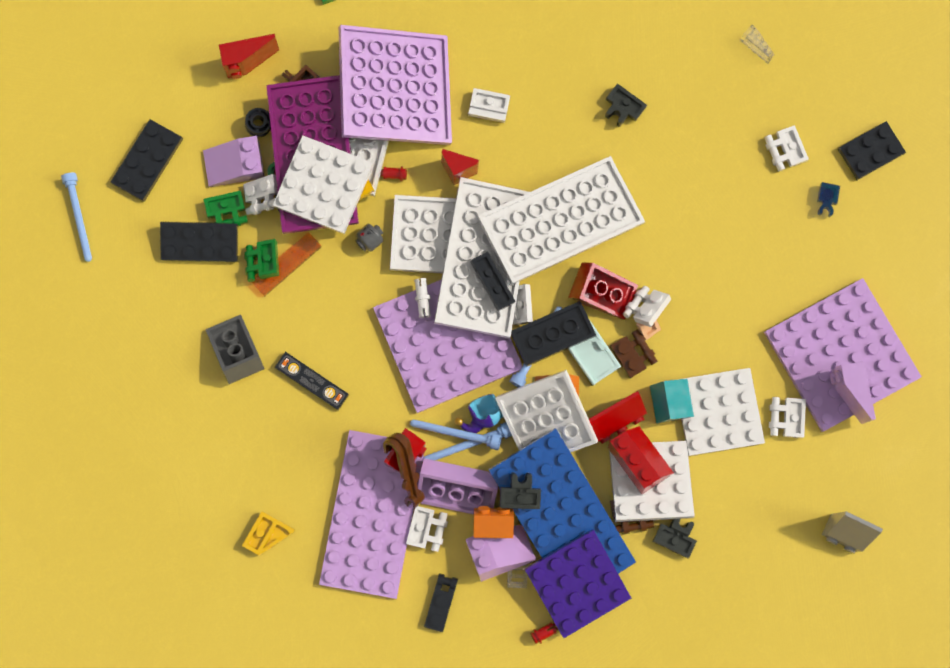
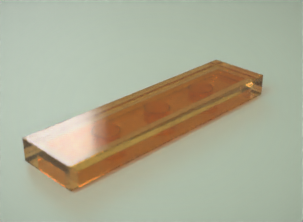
M308 232L278 258L279 276L260 279L257 276L252 284L265 297L322 246Z

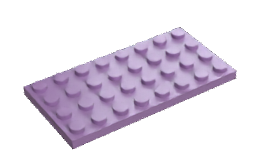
M349 430L319 585L397 599L407 547L406 542L414 508L412 503L407 507L404 502L408 496L407 491L402 489L404 479H401L400 473L384 463L390 451L387 454L384 453L383 443L387 438L385 436ZM424 455L422 458L418 457L415 461L417 465L415 472L419 473V477Z

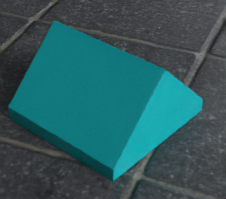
M688 379L662 381L650 386L656 424L694 417Z

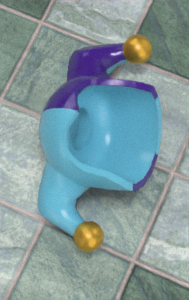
M484 395L468 405L472 417L470 424H465L462 418H456L455 424L464 431L476 434L482 428L495 426L503 418L495 395Z

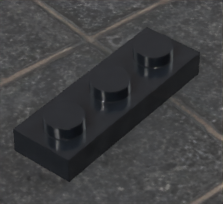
M488 252L470 261L498 312L516 302Z

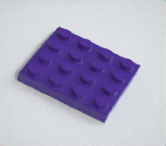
M593 529L524 569L563 638L632 599Z

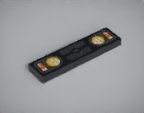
M286 351L275 366L277 370L338 411L349 396L347 392Z

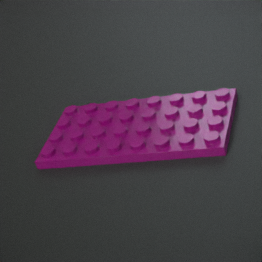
M340 75L266 85L278 191L302 136L351 154L350 139L342 137ZM357 206L349 225L359 224ZM280 210L283 234L326 228Z

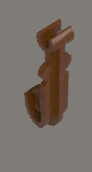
M394 433L384 441V453L387 454L394 448L401 479H404L402 489L408 493L404 502L407 507L412 503L415 509L425 499V495L417 486L419 473L415 472L416 465L411 443L405 435Z

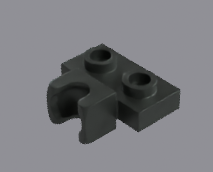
M617 83L606 97V100L612 106L606 112L605 117L609 119L612 115H617L619 117L617 126L620 127L628 116L636 122L646 109L647 104Z
M511 472V487L500 488V508L540 509L541 489L532 488V474L526 473L524 481L518 482L517 474Z
M673 519L670 527L660 524L652 542L689 559L697 540L688 537L694 522H688L684 528L679 524L680 519Z

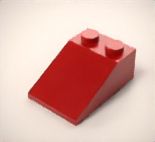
M275 33L219 44L222 65L228 79H239L247 75L277 53L279 46Z
M582 262L568 298L577 302L581 301L583 305L625 320L626 317L623 315L626 310L625 307L629 302L633 301L638 285L595 263Z

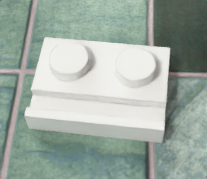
M474 88L468 116L505 123L510 95Z

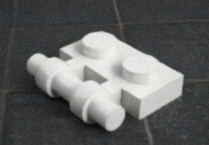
M795 125L777 131V140H773L772 135L764 137L767 143L765 146L767 150H770L773 158L772 163L777 167L778 172L785 169L783 164L785 161L788 162L790 167L809 160ZM778 146L782 147L784 155H779Z
M271 174L243 184L245 202L252 203L245 210L247 215H257L263 210L269 211L274 209V195L278 194L276 175Z
M643 286L641 290L636 292L633 301L627 304L623 315L629 318L634 314L635 322L651 327L671 301V297L669 294L653 290L648 295L647 293L650 289L647 286ZM641 302H644L641 307H638Z
M772 397V404L770 405L771 422H769V428H771L770 436H778V429H784L783 437L804 438L806 399L785 398V405H779L780 398ZM779 412H784V422H779Z
M417 506L414 510L406 544L425 549L427 541L433 543L431 550L439 552L440 545L443 544L444 540L442 539L444 527L447 528L448 522L446 519L448 514L440 512L439 519L433 518L435 510ZM431 524L437 525L434 536L429 535Z

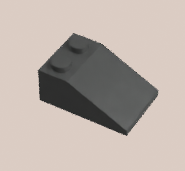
M241 315L205 329L229 384L265 369Z

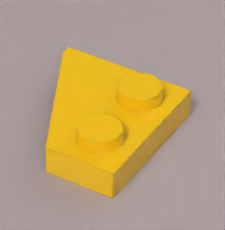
M261 511L242 546L260 556L294 533L295 529Z

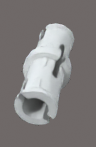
M420 278V286V280L415 279L417 295L415 301L418 303L419 318L431 317L426 278Z

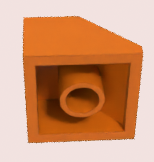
M488 506L474 508V538H513L514 509L490 508Z

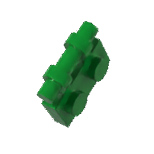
M241 190L204 199L208 219L215 217L216 222L214 223H238V227L243 223H248L247 215L239 217L238 212L245 210ZM232 213L233 218L222 220V215Z
M275 239L257 242V249L253 250L252 245L246 246L244 259L247 263L245 275H247L248 282H254L257 273L260 279L279 276L278 247ZM258 258V264L254 265V260Z

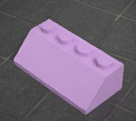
M424 458L418 489L425 495V499L421 504L474 514V508L480 506L494 508L498 485L488 471Z

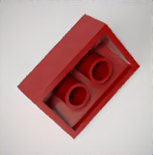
M636 391L589 418L598 442L604 444L612 439L610 435L617 432L619 435L628 429L627 425L632 422L636 425L645 420L643 416L647 414L639 392Z
M640 426L624 431L609 442V451L641 494H644L674 474Z

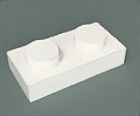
M529 284L519 285L513 325L533 322Z

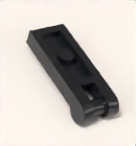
M439 573L424 627L440 632L444 631L458 578L452 577L451 579ZM442 584L450 586L448 592L441 590Z

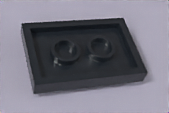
M887 121L838 148L839 153L857 181L906 153Z

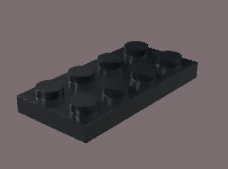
M149 119L111 180V184L145 202L181 144L182 136Z
M161 221V260L237 262L238 223Z
M581 301L512 330L511 336L525 366L528 367L596 337V333Z

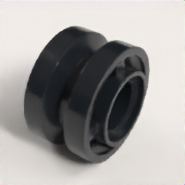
M254 108L247 113L245 128L251 136L260 138L270 132V114L265 109ZM255 120H261L264 124L261 126H256L253 122Z

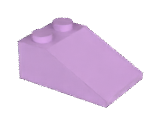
M257 136L239 138L203 150L209 187L265 177Z
M864 361L843 364L831 370V384L834 385L837 393L859 422L864 424L875 420L876 417Z
M522 525L514 526L513 538H474L473 536L466 539L481 582L536 561Z

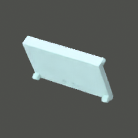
M592 324L596 337L573 346L568 350L593 386L619 369L621 365Z

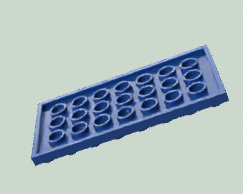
M556 428L488 469L499 488L511 487L510 475L511 472H514L518 476V482L524 481L526 473H531L532 488L541 489L540 509L512 508L541 558L593 529L617 573L636 563Z

